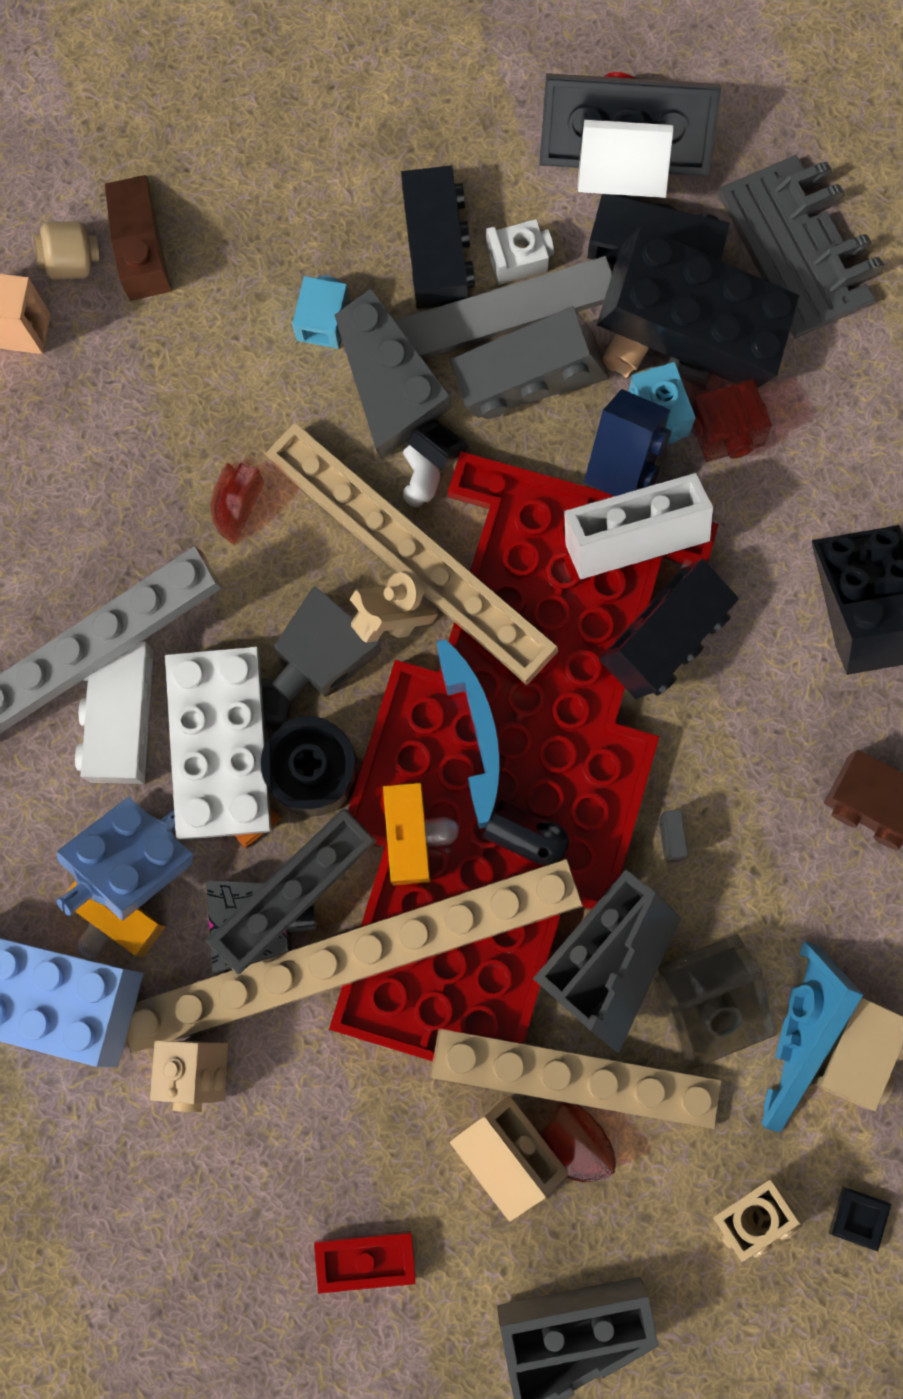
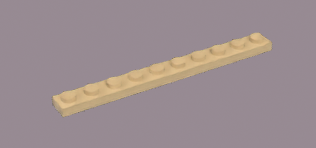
M566 859L250 964L239 976L232 970L136 1002L127 1033L130 1053L137 1054L153 1049L154 1041H177L583 907L569 862Z

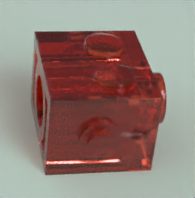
M754 379L694 396L691 406L695 416L692 433L697 437L706 462L727 456L731 459L741 458L750 454L755 448L765 446L772 424Z

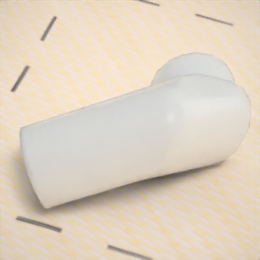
M409 445L403 451V455L414 473L410 480V485L406 486L403 490V498L411 507L418 508L424 502L428 503L434 498L440 481V472L434 464Z

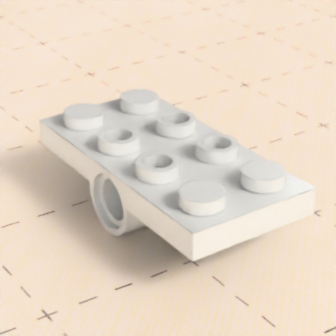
M257 647L165 655L176 839L189 840L272 832L269 789L261 773V755L263 747L268 741V731L263 712L259 649Z

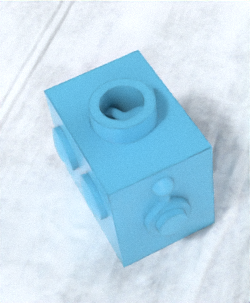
M675 362L656 368L651 367L647 371L632 375L628 392L671 410L666 429L671 430L667 444H673L681 438L688 437L693 427L695 416Z

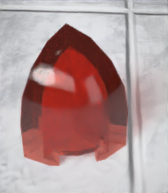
M225 463L214 486L210 501L213 524L220 535L234 545L264 485L259 469L241 463L237 470L231 464Z
M561 1102L553 1112L555 1114L553 1121L542 1132H537L569 1172L565 1178L587 1183L602 1181L615 1174V1153L603 1128L580 1105Z

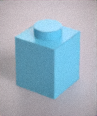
M322 275L317 278L304 276L292 323L297 341L339 349L341 335L334 315L350 304L347 284L341 283L338 279L331 276Z

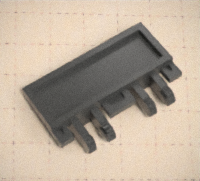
M797 155L724 185L718 191V196L762 279L800 295L790 328L794 339L872 304L875 298L867 284L851 291L848 288L874 277L884 268V264L879 257L871 258L848 269L844 268L842 262L862 254L870 248L872 242L866 234L844 242L827 211L809 218V215L838 202L844 196V191L841 185L835 184L805 196L803 190L823 182L830 176L832 169L828 162L818 163L804 169Z

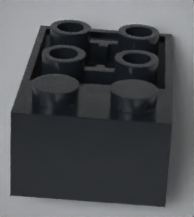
M896 525L812 540L835 646L846 674L850 675L903 665V533L900 526Z

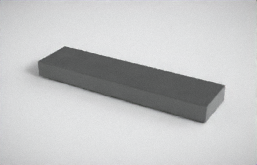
M344 807L215 930L205 942L239 976L377 840Z

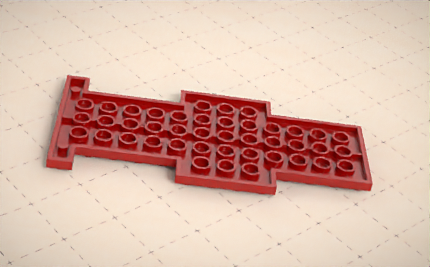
M460 451L448 489V498L489 509L470 573L558 648L555 656L526 685L455 622L453 624L448 642L464 658L477 677L489 703L495 723L499 748V781L494 811L497 810L500 800H504L548 822L557 823L564 828L569 837V846L561 861L567 859L583 904L581 908L592 910L621 876L660 737L615 723L625 687L601 663L599 658L649 605L662 558L685 565H690L704 559L708 564L719 524L712 522L709 542L580 579L565 545L564 511L614 496L601 490ZM399 660L394 661L350 801L349 813L377 840L373 845L384 848L360 928L545 867L483 838L486 828L479 829L468 777L485 774L468 699L466 691L447 695L441 666L439 672ZM421 783L430 882L393 886L390 879L383 786ZM561 914L344 985L341 988L329 1030L432 1062L439 1028L524 1044L540 985L533 978L548 961Z

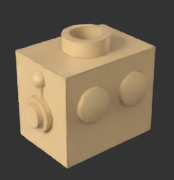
M154 1041L150 1101L173 1102L172 1111L202 1112V1103L225 1101L229 1043Z
M778 1177L768 1180L713 1217L723 1233L721 1235L723 1242L729 1249L732 1248L741 1262L752 1256L758 1258L767 1254L772 1249L773 1242L779 1238L781 1241L791 1238L800 1229L798 1226L806 1221L798 1209L797 1203L799 1202L791 1190L787 1191ZM761 1208H765L770 1215H765ZM755 1213H757V1215L760 1218L758 1223L755 1220ZM766 1220H771L769 1227H763Z

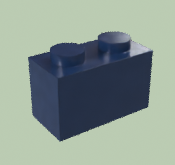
M621 389L602 411L584 483L613 496L654 485L660 471V467L655 465L657 455L660 456L663 453L671 435V430L666 429L671 410Z

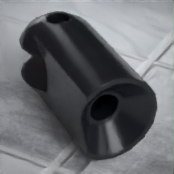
M500 800L497 810L493 812L483 834L484 839L543 866L560 862L564 858L569 846V837L563 827L557 823L548 822L504 800Z

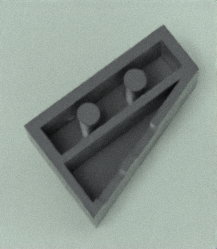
M371 288L334 315L375 448L380 458H383L408 441L415 430L435 419L437 420L452 409L450 397Z
M574 306L450 359L466 408L478 418L483 417L485 419L499 417L513 407L609 379L606 367L602 362V356L595 335Z
M625 870L533 979L591 1032L619 1054L681 917L654 890Z
M641 1276L497 1305L513 1399H568L575 1395L574 1390L600 1375L602 1378H605L658 1347L650 1300Z

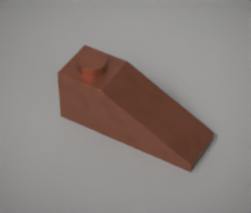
M142 175L106 183L105 193L111 242L119 279L129 300L133 301L172 292L147 176Z

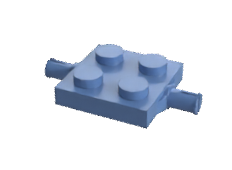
M128 796L57 851V861L74 876L77 885L57 899L59 908L62 911L65 910V914L70 916L75 910L91 899L107 906L123 921L193 864V853L173 835L176 831L174 809L159 820L156 817L150 816Z

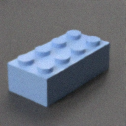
M0 937V1042L95 1067H118L144 973Z

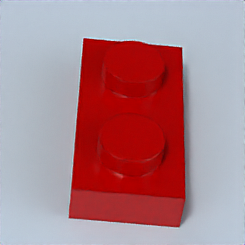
M412 1231L320 1239L314 1242L318 1294L416 1284Z

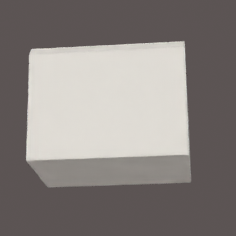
M584 120L578 171V192L666 198L673 125Z

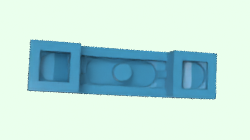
M446 639L436 641L447 695L466 691L485 774L468 777L479 829L486 828L494 811L499 781V748L494 719L485 693L468 663Z

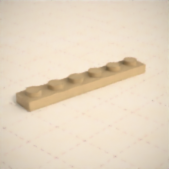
M440 1028L438 1029L430 1077L433 1079L711 1129L715 1127L721 1080Z

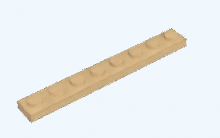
M295 422L264 454L270 463L397 573L407 571L417 576L425 588L424 596L526 685L532 681L558 652V648L554 643Z

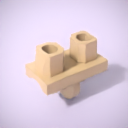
M407 571L393 574L387 586L356 589L350 598V601L358 609V613L351 622V627L366 643L378 641L384 631H388L397 638L408 637L415 626L433 624L439 614L435 609L429 608L422 603L421 600L425 593V588L417 576Z

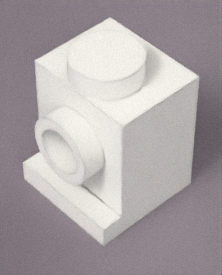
M536 219L498 230L495 229V226L486 229V249L498 285L548 272L549 256L554 255V246L549 230L540 231ZM529 244V245H528L527 247H525V248H519V246H523V245Z

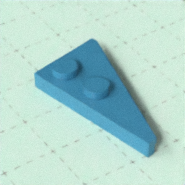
M806 941L801 946L799 954L809 958L804 982L798 988H791L788 1001L789 1010L783 1022L775 1058L785 1061L778 1091L769 1088L767 1090L764 1116L761 1122L765 1129L776 1132L782 1131L864 995L821 947Z

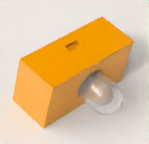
M421 783L383 786L391 883L394 886L430 882L427 847L452 844L459 834L458 825L453 819L448 817L425 819Z
M76 881L73 882L67 892L77 885ZM91 899L75 910L76 913L90 922L77 941L78 952L87 959H95L102 955L112 940L116 941L133 955L144 957L166 928L165 925L140 907L123 921L107 906Z

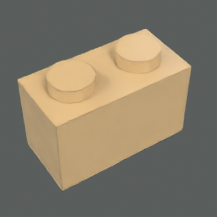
M861 998L854 1013L850 1016L832 1046L831 1051L818 1069L812 1084L864 1109L876 1111L878 1105H884L892 1093L895 1080L890 1075L896 1060H903V1016Z
M509 1094L474 1119L449 1142L509 1222L545 1199L569 1174Z

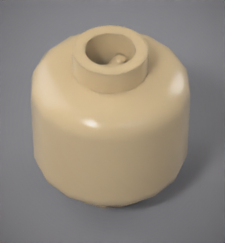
M80 221L46 222L41 226L40 234H33L37 269H44L50 279L85 278L91 271V262H99L96 235H88L85 225Z

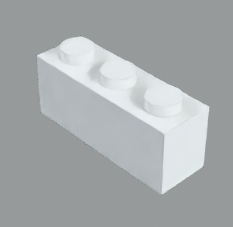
M690 474L564 511L565 545L580 579H584L709 542L713 506L697 474Z
M146 642L138 643L84 679V681H88L87 696L80 700L78 712L79 723L84 726L83 743H78L76 747L75 766L77 771H81L80 777L90 783L145 784L154 656L153 649Z

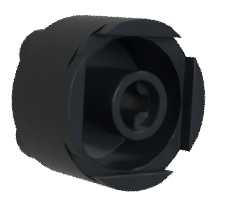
M315 716L293 718L281 725V728L268 739L261 755L262 777L274 797L290 811L304 816L325 815L347 803L355 789L359 776V764L353 746L344 732L328 720ZM314 757L321 768L315 769L313 776H307L300 767L307 766L309 758Z

